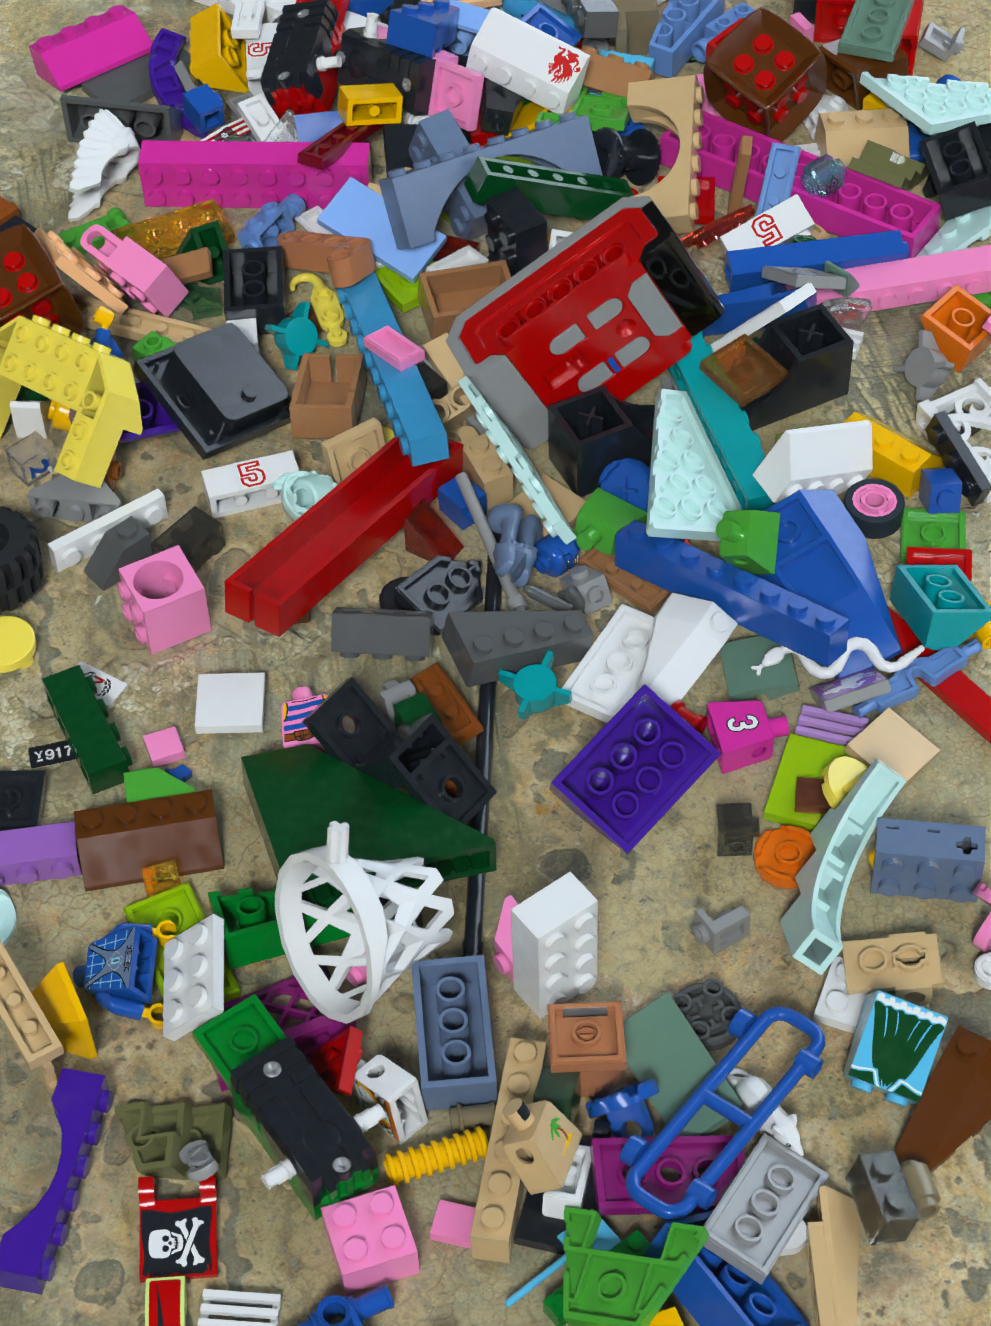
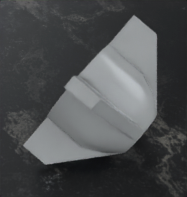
M919 330L918 348H915L908 355L904 366H893V372L905 373L907 381L912 386H916V401H924L930 399L938 387L947 380L949 373L954 369L955 363L949 362L945 355L940 352L931 331Z

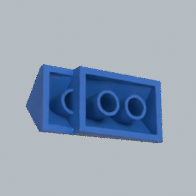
M774 281L702 299L709 308L710 313L697 323L701 326L703 336L726 334L799 288L787 291L786 284ZM817 292L775 320L817 305Z

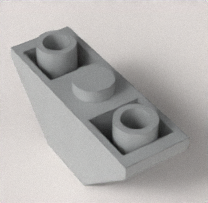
M61 474L30 490L28 493L32 516L46 519L52 518L90 523L122 507L121 500L104 480L101 488L74 481Z

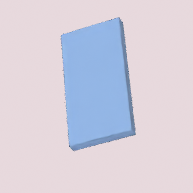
M352 177L347 180L317 218V224L334 235L369 238L374 259L413 284L418 279L419 273L425 270L447 241V236L435 229V241L412 249H397L383 196Z

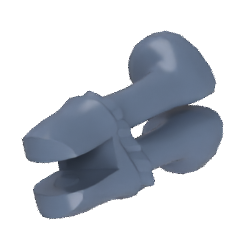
M516 504L496 505L488 513L487 520L492 531L502 534L500 542L495 544L493 551L495 574L504 577L507 573H510L511 583L517 587H523L528 582L532 567L537 559L538 549L534 547V544L543 538V526L536 515L530 514L522 519L523 509L521 506Z

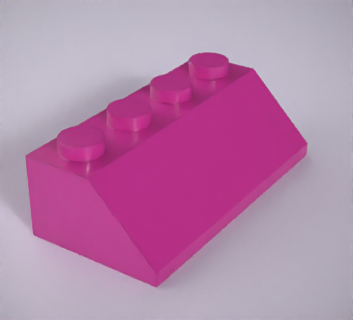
M116 5L109 8L108 12L99 16H90L85 19V22L76 26H67L55 35L39 38L36 43L29 45L37 75L62 92L150 53L153 43L137 15L124 5Z

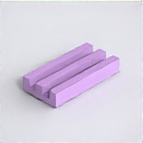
M803 705L795 735L846 747L854 737L838 733L857 736L868 726L869 719L863 717L860 719L858 716L836 711L828 713L822 708ZM805 726H810V727H814V728L824 729L825 731L818 730V729H813V728H808V727H805Z

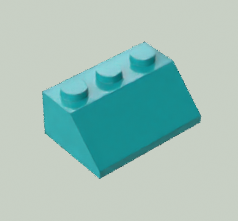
M897 565L889 600L925 648L940 650L942 648L957 647L991 620L990 605L958 565Z

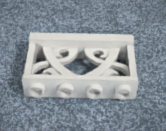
M981 378L974 380L973 384L932 402L927 399L918 403L915 426L927 439L925 429L934 414L944 410L946 413H950L955 409V413L948 414L957 431L960 432V426L963 427L964 433L960 435L991 483V449L978 446L972 447L968 443L971 436V426L991 431V387L987 386ZM973 402L969 413H964L962 407ZM980 455L986 456V460L984 461ZM991 491L984 500L986 504L991 502Z

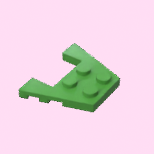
M583 86L579 98L572 111H575L576 116L588 115L592 131L603 127L613 128L617 132L624 131L631 117L627 108V97L608 92H601V96L588 93V88ZM540 111L535 123L547 119H552V123L559 121V115L561 114Z
M565 1206L566 1237H564V1251L566 1253V1271L563 1272V1318L568 1325L649 1326L709 1237V1233L704 1226L672 1222L660 1259L592 1249L602 1220L601 1216L594 1210Z

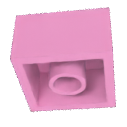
M395 1185L321 1208L324 1231L345 1296L420 1273L418 1251Z

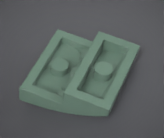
M763 636L749 637L725 643L720 649L731 701H744L762 694H766L768 700H772L799 691L800 685L793 654L787 653L779 664L762 668L761 674L757 676V670H752L751 666L762 664L764 655L770 649L780 647L781 645Z

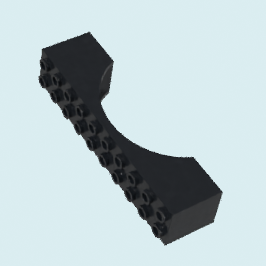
M822 303L768 323L762 336L751 351L731 371L725 374L729 388H733L736 392L741 411L745 410L748 415L749 426L752 431L848 394L854 341ZM602 385L548 406L549 459L573 493L583 497L593 493L598 487L600 488V475L605 467L615 460L632 458L643 462L650 468L655 405H638L622 401L612 395Z

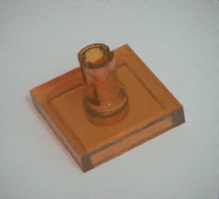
M747 334L741 335L701 360L699 367L707 377L740 407H744L780 384L788 374L784 367Z

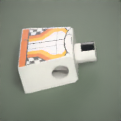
M382 1054L376 1055L368 1063L360 1059L354 1078V1086L359 1104L363 1110H366L378 1103L386 1114V1118L378 1121V1124L402 1145L428 1123L417 1078Z

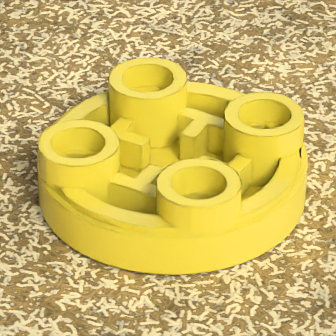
M0 616V673L30 667L34 662L33 655L37 647L33 628L21 618Z

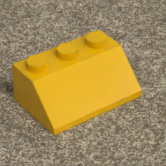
M215 3L190 17V71L193 77L200 79L203 84H208L210 88L246 93L249 91L246 76V40L232 39V19L218 3Z
M854 412L843 422L869 420L872 424L873 470L869 475L875 479L888 481L895 485L903 495L909 498L920 489L921 469H940L944 465L940 454L872 416Z

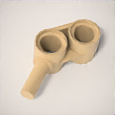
M459 383L454 384L450 388L449 393L443 398L432 400L437 412L442 411L445 413V417L441 422L446 432L466 420V418L474 415L476 411L470 401L465 405L457 404L458 398L466 395Z

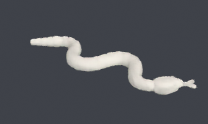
M856 636L848 639L847 651L829 667L820 666L817 662L781 645L780 647L770 649L764 655L762 664L751 666V669L757 670L756 675L759 676L762 668L779 664L784 659L785 654L794 653L810 675L819 679H829L843 670L850 653L858 649L866 653L871 663L877 669L892 673L909 666L925 648L923 645H920L900 657L896 662H888L870 640Z

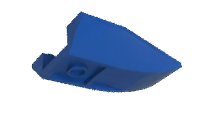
M799 490L764 510L780 513L775 574L755 576L848 618V639L856 636L867 638L878 648L886 661L902 653L866 538L834 490ZM853 650L843 670L834 677L838 679L871 667L875 668V666L864 651Z

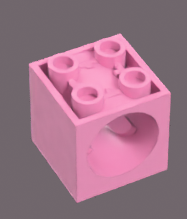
M179 545L118 569L121 582L117 583V589L122 600L125 602L121 605L122 612L128 623L133 621L135 624L133 628L140 645L146 644L152 655L212 631L205 588Z

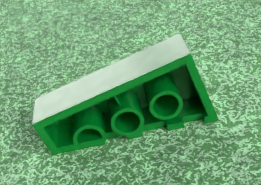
M274 886V891L253 893V888L238 889L237 895L221 896V891L208 892L211 913L224 919V955L230 970L285 955L275 913L276 886ZM350 908V909L347 911V912H352V913H354L353 910H352V908ZM302 913L307 933L318 919ZM328 924L310 943V947L347 938L351 934Z

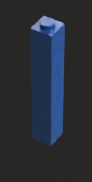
M900 230L726 251L724 273L729 292L774 282L761 277L762 268L765 266L813 268L824 271L825 262L828 260L842 269L908 259L909 245L907 241H903Z

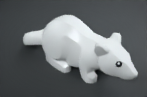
M734 1068L726 1077L745 1106L746 1110L744 1112L752 1115L773 1089L762 1078L751 1076L746 1071ZM779 1105L760 1128L761 1137L766 1133L803 1157L800 1133L796 1127L797 1116L796 1114L788 1116Z

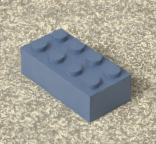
M447 109L418 122L409 146V155L414 163L425 159H430L432 163L438 161L437 155L449 151H455V155L462 153V147L469 145L450 110ZM468 174L453 189L442 209L450 219L453 233L461 238L463 244L488 234L484 214L487 212L486 205L473 203L464 186Z
M484 955L419 960L412 965L421 1090L425 1111L454 1108L456 1103H460L461 1107L494 1102L497 1105V1081Z

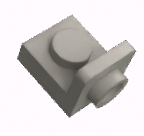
M742 905L732 911L728 910L721 913L712 921L703 908L700 907L694 911L692 930L698 942L702 945L706 944L711 952L716 954L749 936L751 915Z

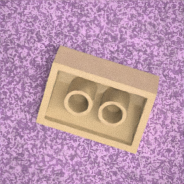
M894 108L819 113L814 140L821 153L820 157L848 168L852 157L860 160L868 140L891 148L899 154L910 158L908 125L902 114Z

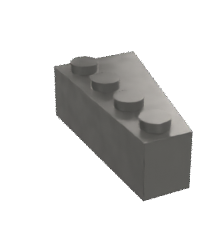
M581 610L448 612L442 634V639L467 688L498 681L500 669L517 674L525 666L541 665L548 650L552 651L554 655L552 668L579 662L589 651L594 638V633Z

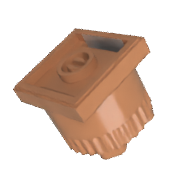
M622 1001L547 1004L550 1071L554 1082L558 1084V1089L568 1097L577 1095L578 1097L584 1096L588 1098L590 1096L609 1095L617 1088L622 1072L626 1070Z

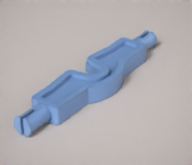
M973 639L960 648L958 646L948 647L929 657L914 659L909 666L896 671L894 676L888 679L892 690L890 693L854 705L852 710L855 716L857 715L861 719L874 710L881 714L888 707L892 709L897 705L916 698L919 694V686L913 679L915 677L923 679L931 686L939 685L952 674L965 668L969 657L982 651L980 642H977V639Z

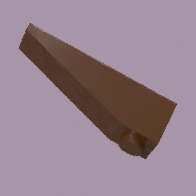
M961 1026L957 1027L890 1158V1163L898 1166L905 1161L916 1160L927 1164L930 1173H932L949 1159L961 1144L971 1136H976L983 1126L991 1120L990 1040Z

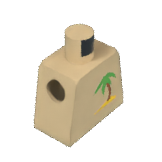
M520 1098L512 1099L504 1106L502 1111L510 1122L502 1143L503 1150L531 1195L561 1189L583 1134L550 1101L543 1100L525 1105Z

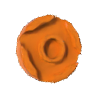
M784 825L780 826V829L765 831L757 840L753 855L755 869L762 879L775 887L784 889L799 888L795 876L816 851L810 837L811 832L802 827Z

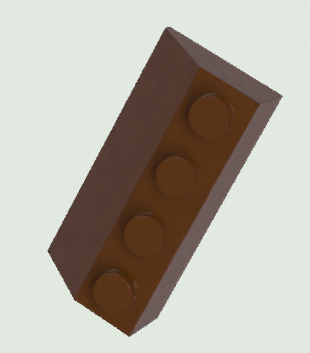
M212 789L74 811L76 840L85 892L145 882L142 869L148 868L147 871H152L153 866L157 880H160L158 879L159 877L166 879L224 869ZM166 868L174 869V873L170 876L165 877L161 875V871Z

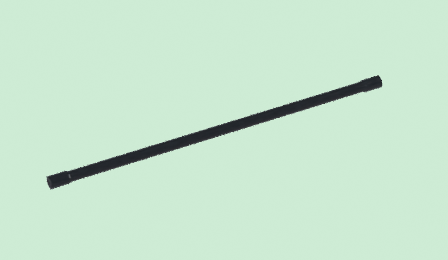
M492 531L497 543H499L502 534ZM488 555L484 612L500 611L502 585L495 574V569ZM496 681L481 684L479 687L478 720L484 731L476 735L475 765L490 784ZM490 801L471 819V828L487 836ZM486 873L468 876L465 931L461 957L483 955L482 928Z

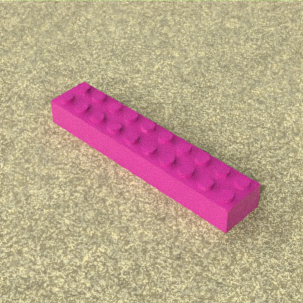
M702 111L704 122L703 126H699V132H701L702 149H698V155L701 160V172L697 173V177H715V186L730 192L740 139L743 135L753 136L751 159L743 197L758 203L772 142L786 143ZM668 129L660 137V162L662 165L672 168L679 154L680 140ZM801 150L791 197L798 194L813 222L826 231L840 237L900 230L903 241H907L909 245V258L916 257L938 232L941 204ZM833 177H834V178H837V179H838V184H837V180H836V179H833L832 182H831V185H832V186H835V185L837 184V186H839V189H838V187H836V188H835V187H831L830 190H831L833 193L830 192L829 195H827V194H826V188H828V187H826V185L830 186V181H831V179H832Z

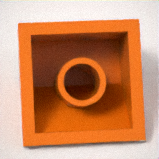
M957 284L921 317L924 329L932 332L940 352L945 355L949 362L955 363L953 370L957 373L963 371L991 344V334L982 328L991 314V309Z

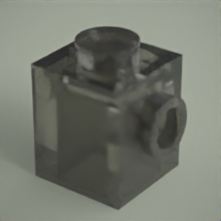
M751 803L716 804L715 838L717 856L752 855L753 837L760 836L759 817H752Z

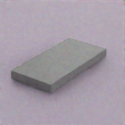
M764 1133L704 1224L709 1233L704 1247L762 1285L818 1195V1187L824 1185L829 1174Z

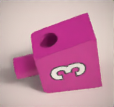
M760 701L707 703V729L712 745L721 753L717 758L721 774L771 758L773 755L774 738L789 736V724L786 716L768 719L763 703Z

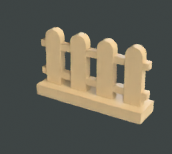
M0 940V1019L30 1071L38 1068L40 1078L48 1093L53 1094L58 1081L51 1060L64 1054L63 1046Z

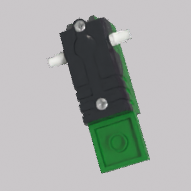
M256 994L192 1031L194 1041L231 1091L235 1109L276 1165L269 1169V1172L261 1175V1180L268 1190L287 1180L316 1221L322 1217V1207L348 1200L379 1181L377 1153L363 1133L368 1132V1129L379 1123L378 1121L386 1118L383 1108L377 1103L372 1108L355 1114L354 1117L348 1115L291 1036L286 1037Z

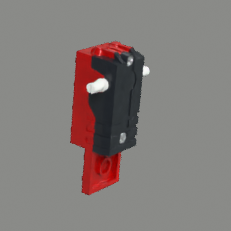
M296 0L295 4L283 6L282 15L279 18L280 24L277 25V33L274 34L265 65H262L261 68L247 69L246 71L248 81L261 79L262 90L280 122L294 120V115L330 111L338 82H336L338 67L342 66V59L339 55L334 56V52L337 49H341L342 33L346 31L343 21L350 0Z

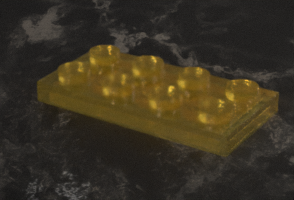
M215 199L110 231L122 241L127 236L159 260L175 256L189 229L216 220L219 221L226 245L235 242V234Z

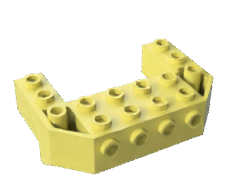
M33 314L31 320L19 315L0 327V439L11 414L10 401H16L22 385L77 412L54 471L74 481L101 488L123 430L141 435L143 430L140 403L131 364L110 354L112 349L97 342L90 345L91 339L77 333H73L70 336L71 330L53 323L51 327V321Z

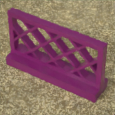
M321 966L320 968L322 969L323 973L325 974L327 979L330 980L331 974L327 966ZM295 977L224 1003L225 1012L256 994L268 1012L281 1015L277 1022L278 1026L286 1037L291 1036L307 1059L311 1058L312 1052L349 1026L357 1028L356 1021L346 1024L329 1019L325 1015H318L320 1011L314 1005L310 1012L295 1009L300 999L310 1001ZM283 994L292 996L287 1006L272 1003L277 996ZM290 1017L304 1021V1023L291 1028H284ZM212 1066L221 1091L228 1090L229 1088Z

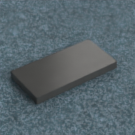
M182 49L178 62L182 60L189 66L191 64V54ZM150 53L82 82V91L90 98L138 103L154 97L149 79L148 65Z

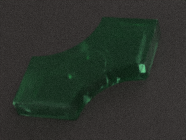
M193 282L184 284L189 293L179 305L191 313L193 320L223 316L219 289L201 287Z

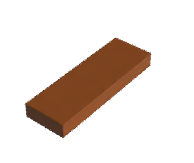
M438 662L410 678L411 683L415 686V690L418 694L422 692L425 694L441 718L442 725L459 746L484 731L481 723Z

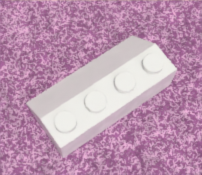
M869 420L786 430L753 473V476L774 503L780 502L799 490H834L836 494L847 492L853 484L865 480L873 470L872 424Z

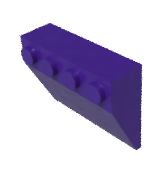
M644 684L551 782L549 790L576 815L628 854L713 764L721 753Z

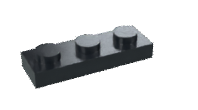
M946 411L934 414L925 429L929 442L936 447L941 455L945 468H953L963 483L962 495L967 497L972 506L982 503L991 491V483Z

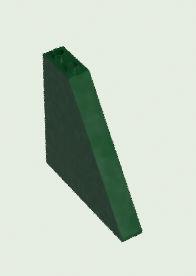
M309 744L241 757L243 783L276 879H278L279 870L290 855L327 845V828L332 821H337L339 824L344 822L349 824L348 855L352 858L385 861L421 857L424 858L422 866L436 868L444 879L442 882L497 871L496 843L493 838ZM365 872L373 876L376 875V872ZM312 873L304 883L314 880L318 876ZM403 877L396 882L416 888L420 887L425 880ZM326 882L302 892V900L325 907L332 905L343 893Z

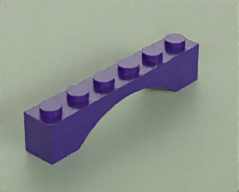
M62 1068L51 1099L62 1132L61 1155L57 1172L48 1191L37 1206L20 1223L2 1236L0 1242V1287L42 1295L46 1281L50 1282L53 1279L56 1269L55 1255L58 1246L62 1247L67 1238V1219L70 1212H75L77 1209L80 1195L78 1187L81 1178L86 1179L89 1174L91 1157L89 1155L92 1146L98 1145L102 1134L101 1120L103 1114L108 1113L112 1106L113 1092L108 1088L105 1075Z

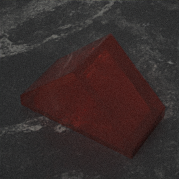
M425 499L421 500L403 520L406 551L424 560L431 561L437 555L450 557L453 560L464 548Z

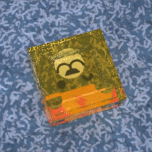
M175 860L141 869L147 898L181 885Z

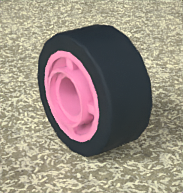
M865 479L853 484L847 490L844 506L865 538L880 539L894 534L901 527L905 501L902 492L888 481Z

